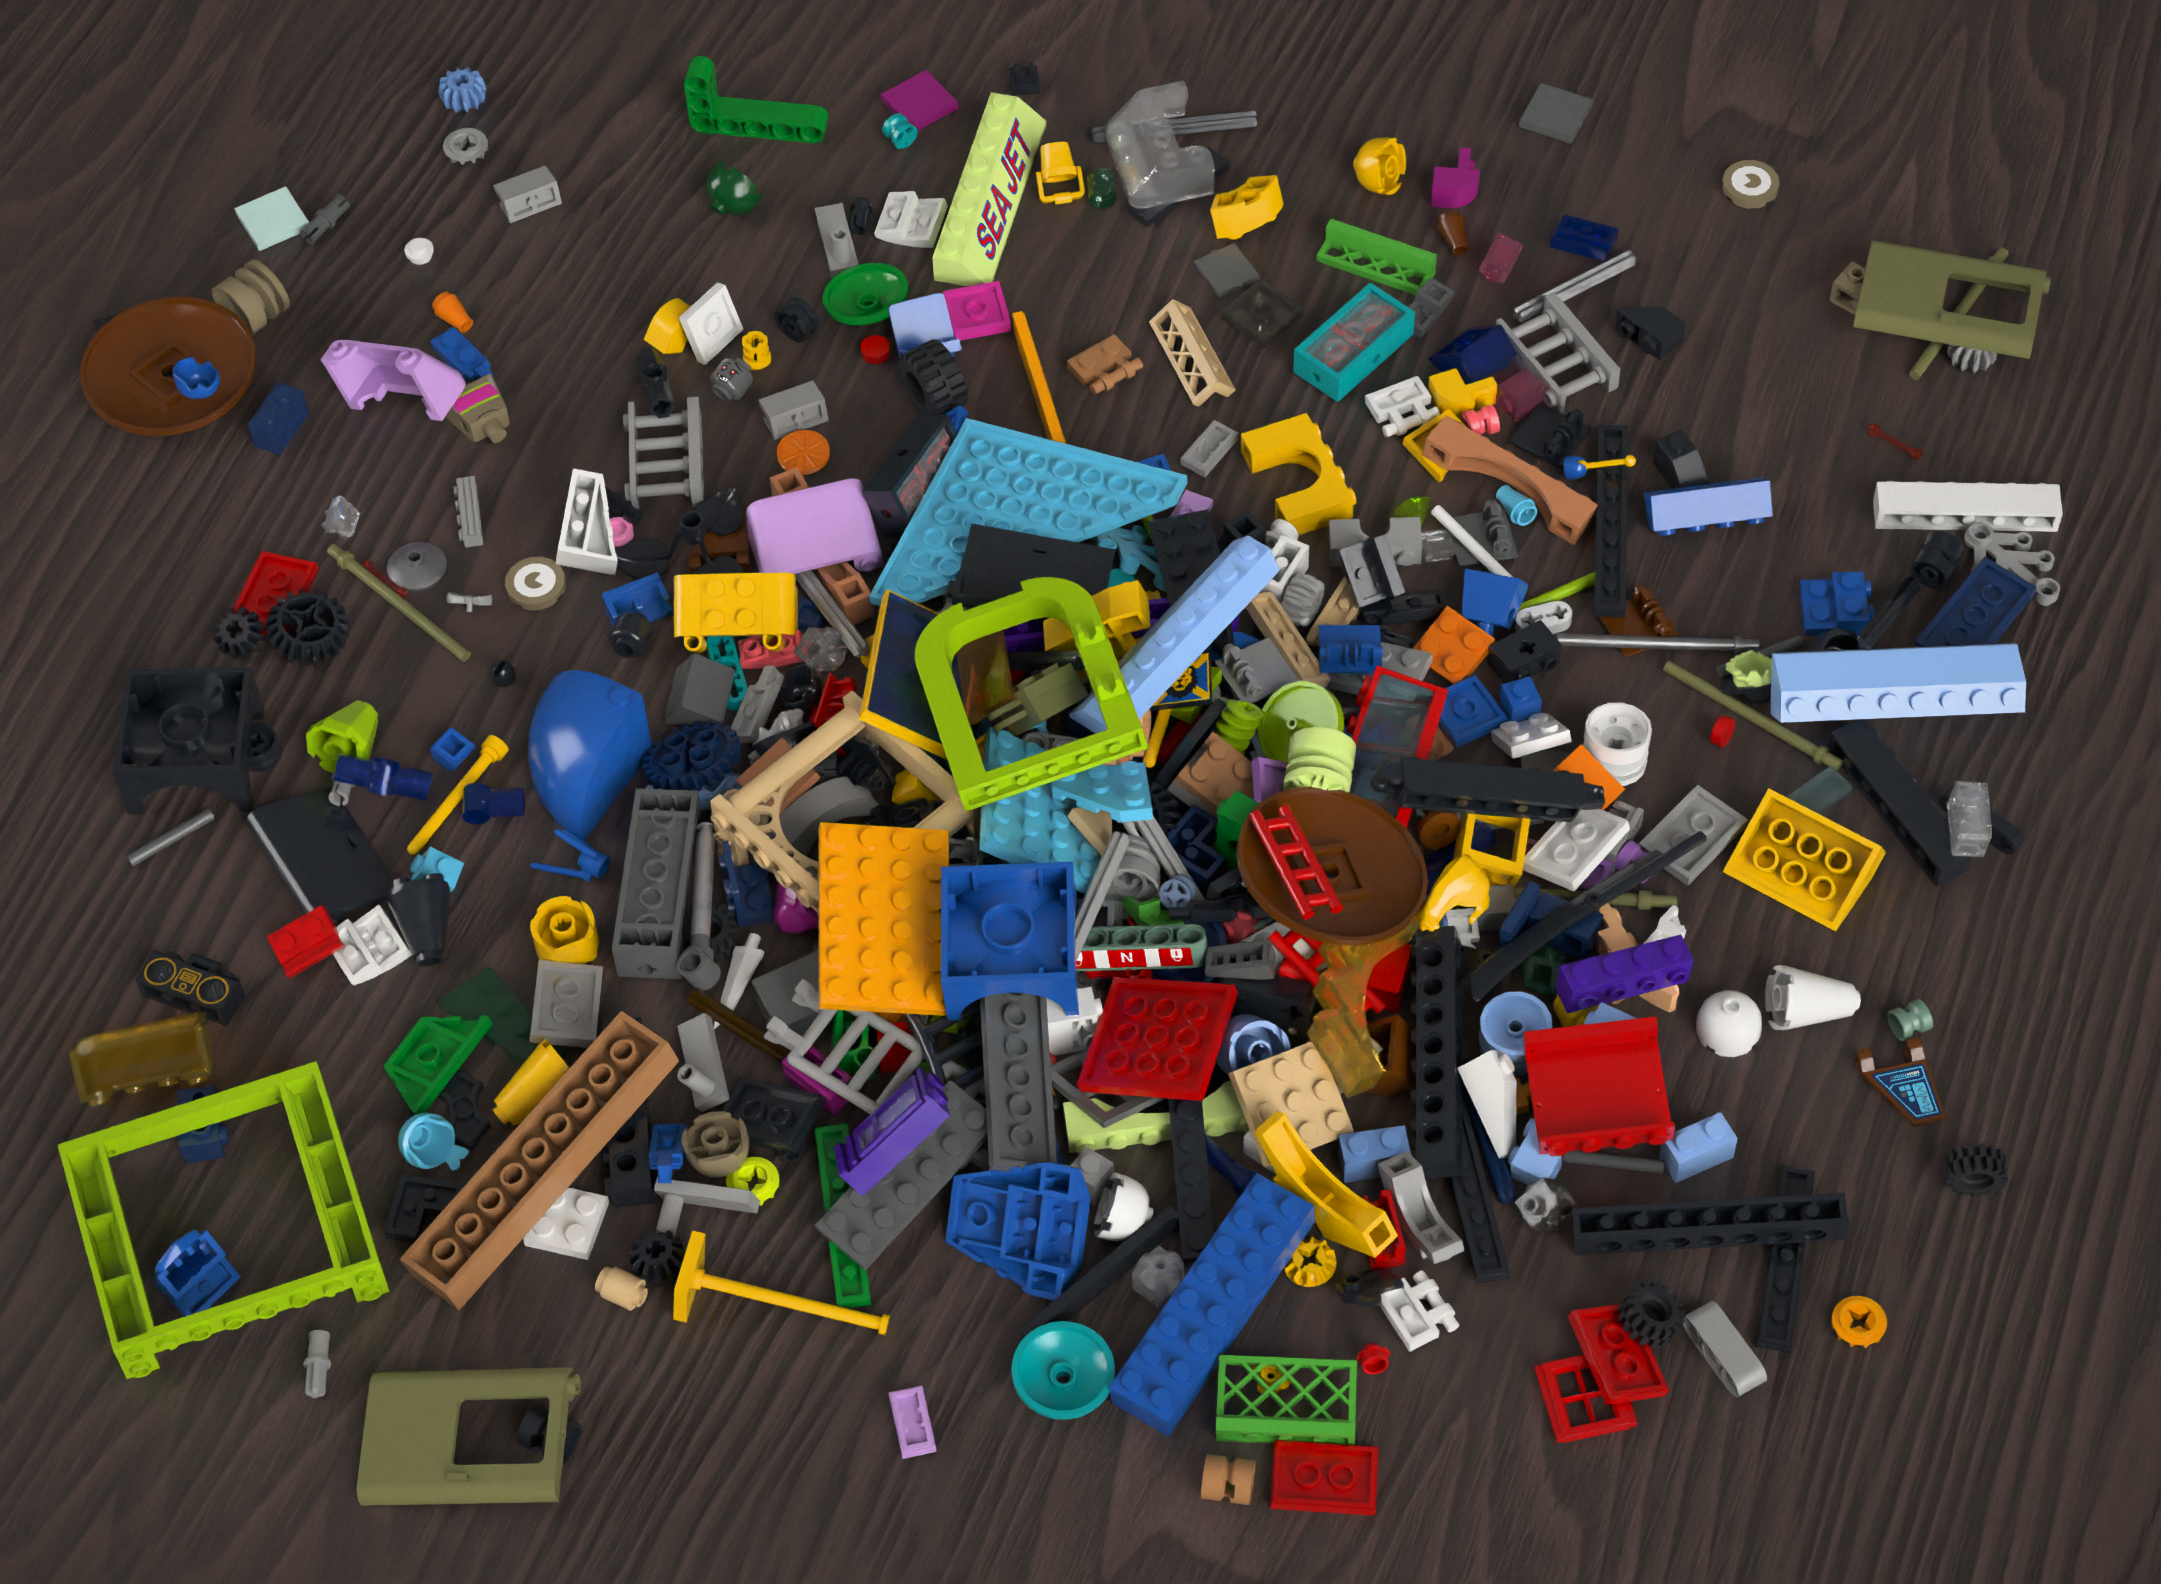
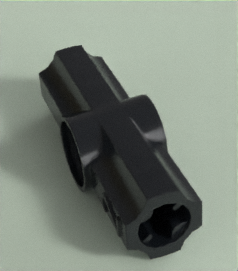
M653 347L644 348L636 356V362L650 414L656 415L658 419L669 417V414L675 410V403L668 381L667 368L664 366L661 352L654 350Z

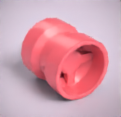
M1492 404L1482 406L1478 411L1471 409L1462 412V423L1479 435L1483 433L1491 435L1500 431L1498 414Z

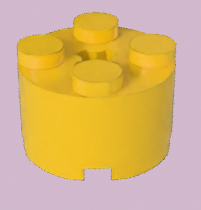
M559 896L545 901L538 907L536 915L531 920L530 929L535 950L540 960L586 965L597 957L599 936L594 914L585 902L581 901L580 903L572 900L571 897Z

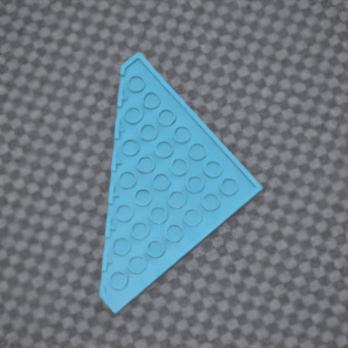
M966 418L869 596L870 603L880 606L881 598L887 589L918 604L947 593L949 581L955 580L956 576L960 575L971 523L1079 543L1176 506L1188 483L1187 475Z

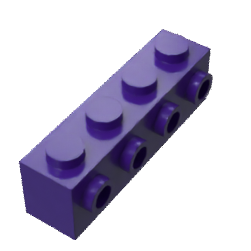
M1680 934L1561 965L1555 989L1568 1014L1598 1006L1601 1002L1606 1004L1688 982L1694 960Z

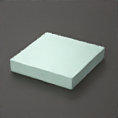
M286 186L234 208L238 219L259 251L300 234V231L309 224V221Z

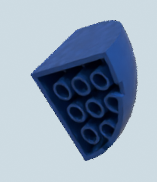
M569 670L561 672L553 678L538 702L531 722L528 739V761L532 783L542 806L546 807L553 816L554 821L563 829H567L577 835L583 841L644 764L642 758L647 756L646 749H652L642 694L595 673Z

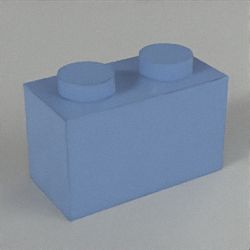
M1405 1125L1340 1134L1338 1157L1344 1183L1381 1178L1378 1163L1406 1151L1411 1154Z

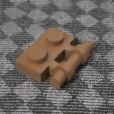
M1113 334L1067 360V369L1083 386L1093 382L1089 385V388L1096 395L1101 391L1107 392L1114 388V384L1122 379L1128 380L1135 376V372L1143 368V363L1138 357L1129 362L1131 360V351Z

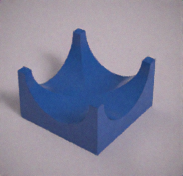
M1073 861L941 867V986L948 1020H961L962 1011L970 1003L986 996L1001 993H1026L1042 996L1059 1004L1064 1009L1066 1016L1079 1015L1075 942V912L1078 911Z

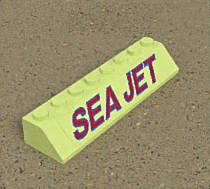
M990 93L932 257L934 281L962 286L993 282L1046 127V120L1019 97Z

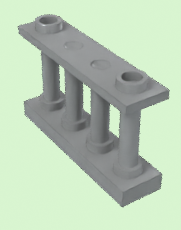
M1556 293L1545 297L1542 315L1510 329L1502 318L1496 320L1494 334L1496 345L1508 354L1542 395L1548 407H1552L1554 410L1564 414L1566 397L1594 383L1601 384L1608 393L1618 388L1620 368ZM1546 325L1552 326L1558 333L1529 348H1526L1519 340L1520 337ZM1562 344L1568 345L1574 352L1544 368L1535 359V357ZM1579 363L1585 365L1590 373L1561 387L1551 378Z
M687 397V410H682V413L669 414V417L660 419L656 415L636 416L634 402H628V414H623L624 431L629 432L630 483L624 484L626 501H631L633 507L639 509V497L685 494L686 497L691 496L692 507L697 508L704 501L702 415L699 397ZM671 425L688 427V432L683 433V436L638 439L637 428ZM671 448L689 450V455L683 456V459L638 462V451ZM672 471L689 473V479H684V482L639 485L638 474Z

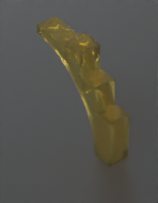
M1415 918L1397 935L1377 943L1346 946L1323 942L1318 950L1329 969L1319 976L1320 980L1312 992L1324 1010L1314 1016V1022L1306 1034L1347 1098L1374 1088L1385 1072L1373 1048L1367 1029L1364 1005L1367 982L1373 967L1390 952L1410 942L1420 926Z

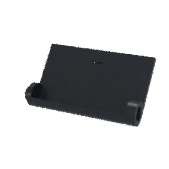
M971 523L960 575H957L955 580L949 581L947 598L952 599V605L962 603V606L965 608H974L1023 591L1020 582L1042 577H1054L1072 581L1083 587L1093 596L1108 587L1115 549ZM1043 617V618H1038V619H1033V620L1042 621V622H1043V621H1045V620H1047V619H1049V618H1048V617Z
M332 786L254 809L247 816L246 825L303 915L320 905L325 906L337 927L342 921L343 912L387 899L386 894L393 888L392 882L394 879L347 807L343 806L342 800L340 806L330 802L329 794Z

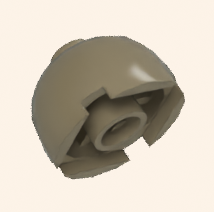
M725 1111L709 1112L694 1119L695 1125L690 1127L688 1131L685 1128L681 1140L685 1156L689 1165L701 1175L710 1178L725 1177L733 1174L745 1162L749 1152V1136L745 1124L740 1118L738 1121L731 1117V1113Z

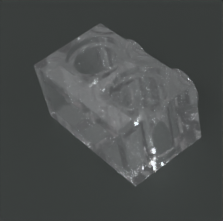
M1955 781L1947 803L1951 854L1984 857L1992 837L1988 783Z

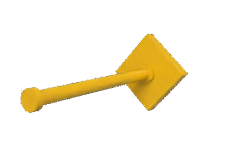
M692 1230L674 1288L673 1320L687 1322L696 1290L705 1287L879 1330L878 1334H886L890 1315L883 1314L880 1317L705 1274L703 1267L705 1262L706 1234Z

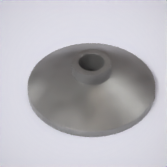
M422 541L411 542L399 547L393 552L387 563V573L391 582L398 588L406 591H422L435 586L441 581L447 570V560L444 552L438 546Z

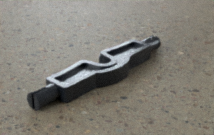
M1235 893L1219 899L1190 901L1186 907L1169 908L1170 921L1190 919L1192 924L1235 920L1236 912L1239 910L1248 911L1253 919L1271 916L1256 902L1250 893Z

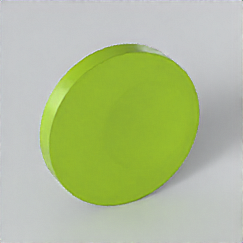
M1308 681L1289 683L1274 692L1262 709L1265 715L1258 727V739L1262 751L1268 759L1288 762L1290 739L1296 731L1309 727H1324L1340 732L1344 731V716L1340 703L1329 690Z

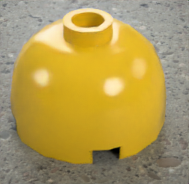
M1390 137L1371 139L1360 148L1355 157L1353 167L1361 186L1370 192L1391 195L1400 188L1402 183L1396 182L1400 174L1405 175L1406 154L1403 145L1396 142L1398 139Z

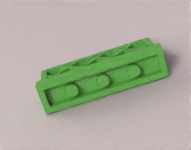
M1219 1355L1216 1441L1274 1444L1275 1440L1355 1445L1357 1360ZM1226 1365H1239L1248 1375L1235 1386L1225 1376ZM1250 1366H1257V1367H1256L1254 1370H1252ZM1265 1367H1275L1283 1375L1271 1387L1257 1375ZM1300 1368H1309L1317 1376L1305 1389L1292 1377ZM1334 1370H1350L1349 1382L1340 1390L1326 1378ZM1252 1379L1265 1391L1253 1403L1240 1391ZM1288 1380L1299 1391V1394L1286 1405L1274 1391ZM1320 1382H1323L1334 1393L1322 1406L1309 1394ZM1225 1384L1230 1389L1227 1394H1225ZM1348 1390L1349 1400L1343 1395ZM1234 1395L1247 1406L1239 1415H1224V1403ZM1268 1396L1282 1408L1273 1417L1264 1416L1256 1408ZM1302 1398H1305L1316 1409L1308 1418H1299L1291 1410ZM1339 1399L1349 1409L1348 1420L1333 1419L1325 1410ZM1250 1412H1253L1255 1416H1247V1415H1248ZM1287 1413L1290 1417H1282V1416ZM1322 1415L1325 1419H1318L1317 1417Z

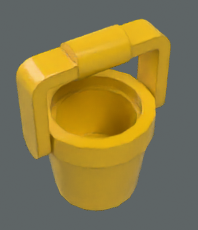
M1053 142L1042 145L1040 147L1041 172H1036L1040 201L1044 204L1055 203L1057 205L1071 203L1074 199L1082 198L1085 193L1081 166H1074L1068 142ZM1078 178L1079 192L1071 193L1069 191L1044 196L1042 182L1056 183Z

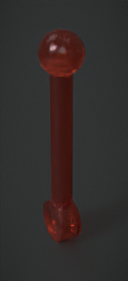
M1877 424L1869 426L1868 434L1870 436L1883 438L1910 453L1911 457L1915 460L1922 457L1923 453L1919 448L1913 449L1882 432Z
M367 560L362 563L363 567L396 591L403 599L408 596V590L405 587H399L375 569L372 561Z

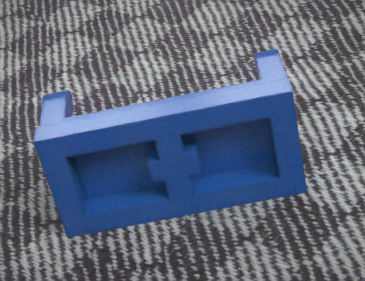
M658 572L602 593L605 613L612 627H614L617 618L623 613H641L646 616L650 623L673 615L672 607L668 601L670 599Z

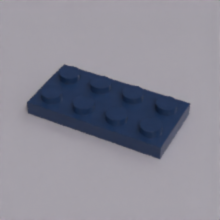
M1984 557L1915 640L1914 647L1995 644L2036 594L2037 587Z

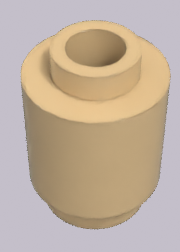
M606 1266L600 1272L595 1284V1291L599 1292L602 1298L630 1311L636 1306L640 1307L648 1294L644 1279L618 1267L610 1268Z

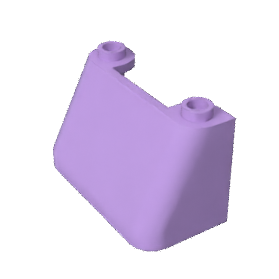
M337 340L329 346L321 358L350 409L362 410L364 408L363 402L367 399L374 398L376 401H381L387 391L422 395L423 398L421 400L427 408L426 413L430 420L442 421L466 386L465 380L458 370L416 348L352 340Z
M854 478L760 499L750 504L746 511L748 540L759 573L796 574L851 560L859 571L871 572L882 568L883 556L870 507L862 492L864 489L862 482Z

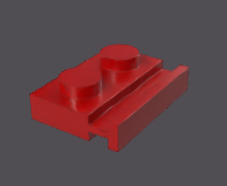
M322 905L267 936L274 953L286 971V976L289 978L296 976L346 947L344 942L341 941L339 932L326 907Z

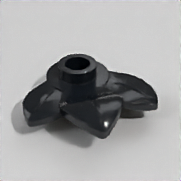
M1377 1268L1365 1271L1360 1275L1353 1274L1344 1277L1337 1284L1336 1289L1337 1294L1341 1296V1300L1344 1303L1380 1306L1382 1303L1381 1294L1404 1288V1283L1397 1275L1391 1274V1270Z

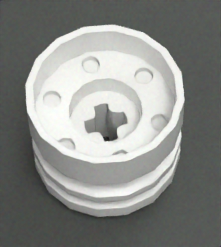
M1618 702L1598 706L1587 718L1583 746L1622 786L1636 782L1645 772L1652 734L1651 722L1643 711L1633 705Z

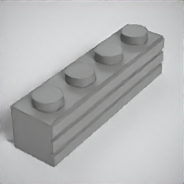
M475 476L457 478V486H453L455 497H458V500L455 501L456 511H460V515H457L458 526H461V529L458 530L459 539L464 541L465 548L484 545Z

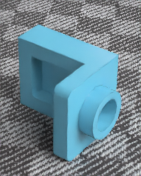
M429 847L422 856L418 854L413 860L410 867V872L413 873L411 879L412 881L424 879L427 875L440 873L443 874L444 881L448 882L450 892H452L464 863Z

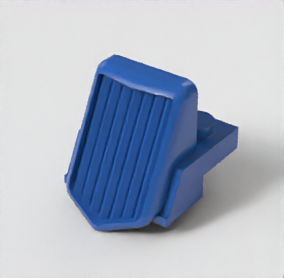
M191 1230L172 1243L157 1262L150 1280L154 1287L166 1296L181 1316L185 1317L207 1310L241 1276L225 1258L227 1254L207 1230H203L201 1233L198 1230Z

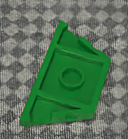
M480 1015L479 1020H462L461 1016H448L446 1018L421 1017L384 1064V1069L414 1115L426 1112L493 1025L490 1017Z

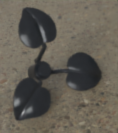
M735 487L714 494L699 504L695 510L684 512L680 516V528L675 530L676 535L668 552L661 540L654 537H643L629 543L625 548L616 552L619 568L627 575L636 579H641L657 572L661 577L667 571L665 560L672 558L682 537L688 544H699L704 561L707 564L699 567L695 574L743 573L740 564L727 555L719 556L712 562L704 542L705 535L711 531L716 535L725 536L736 532L742 526L744 520L743 509Z

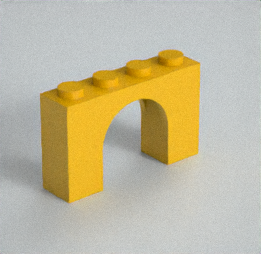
M1307 413L1241 434V454L1252 474L1278 465L1293 463L1308 467L1319 478L1307 489L1275 499V519L1289 522L1297 530L1298 535H1302L1329 526V520L1353 518V505H1356L1355 493L1351 487L1347 488L1341 467L1335 466L1329 445H1324L1321 440L1318 424L1312 423Z

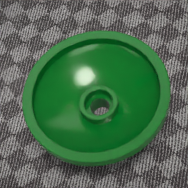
M865 263L856 265L842 271L827 284L823 292V304L827 314L838 322L853 326L878 323L889 317L888 307L891 304L906 301L909 293L908 282L902 271L888 264Z

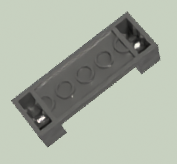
M638 788L635 790L612 944V953L618 977L682 979V975L677 971L676 964L679 956L685 951L681 930L693 845H696V835L700 832L697 826L704 820L699 791Z

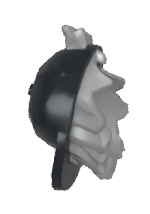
M796 708L781 712L770 730L759 727L758 741L753 742L751 747L752 753L747 756L751 760L750 764H754L781 738L794 748L818 728L814 725V722L803 724V710Z

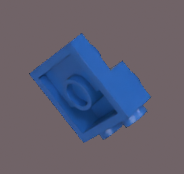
M1832 572L1831 579L1800 580L1799 591L1805 636H1817L1821 632H1828L1835 628L1855 631V634L1859 635L1874 617V606L1867 605V598L1871 597L1870 580H1864L1863 572Z

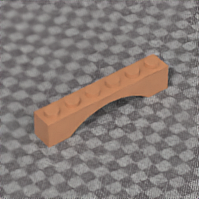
M1445 415L1426 438L1422 456L1446 470L1479 472L1496 477L1512 485L1535 502V506L1544 518L1548 530L1572 545L1576 544L1593 522L1598 504L1592 502L1587 496L1570 489L1563 482L1541 472L1536 466L1519 459L1512 452L1490 442L1487 437L1473 432L1461 422Z
M797 467L770 477L772 497L809 488ZM848 562L813 569L820 582L853 625L875 616L874 606L870 603L869 598L871 592L860 573L854 570Z

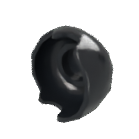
M798 665L788 670L785 674L786 685L780 687L779 691L780 705L787 711L796 708L803 710V712L811 710L819 702L823 693V683L820 677L809 665Z

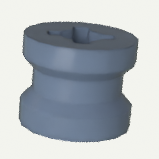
M1184 874L1175 875L1161 886L1159 891L1160 901L1167 909L1186 907L1188 902L1196 898L1197 887L1189 876ZM1178 886H1180V888L1182 889V891L1185 892V893H1182V892L1178 889Z

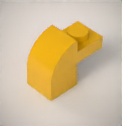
M679 298L672 299L664 304L653 317L644 340L663 354L682 353L688 338L679 317L692 305L686 304Z
M1455 368L1429 376L1428 392L1431 395L1433 406L1438 408L1440 414L1450 409L1462 422L1463 411L1481 409L1482 406L1496 404L1497 383L1492 376L1465 385Z

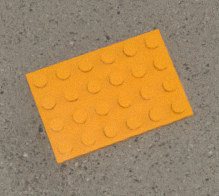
M820 822L819 1009L947 1016L941 986V867L949 866L948 830Z

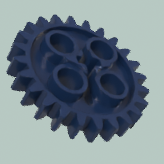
M708 720L704 725H700V722L696 721L693 727L684 724L683 729L680 731L673 728V734L670 736L662 734L661 742L653 741L652 745L654 748L646 749L647 756L642 758L644 763L642 769L648 784L652 785L654 789L690 791L691 788H695L697 791H700L702 785L706 784L712 787V781L715 779L723 781V773H732L731 766L739 765L738 758L743 756L741 753L743 748L736 730H732L730 725L723 727L721 721L712 725L711 720Z

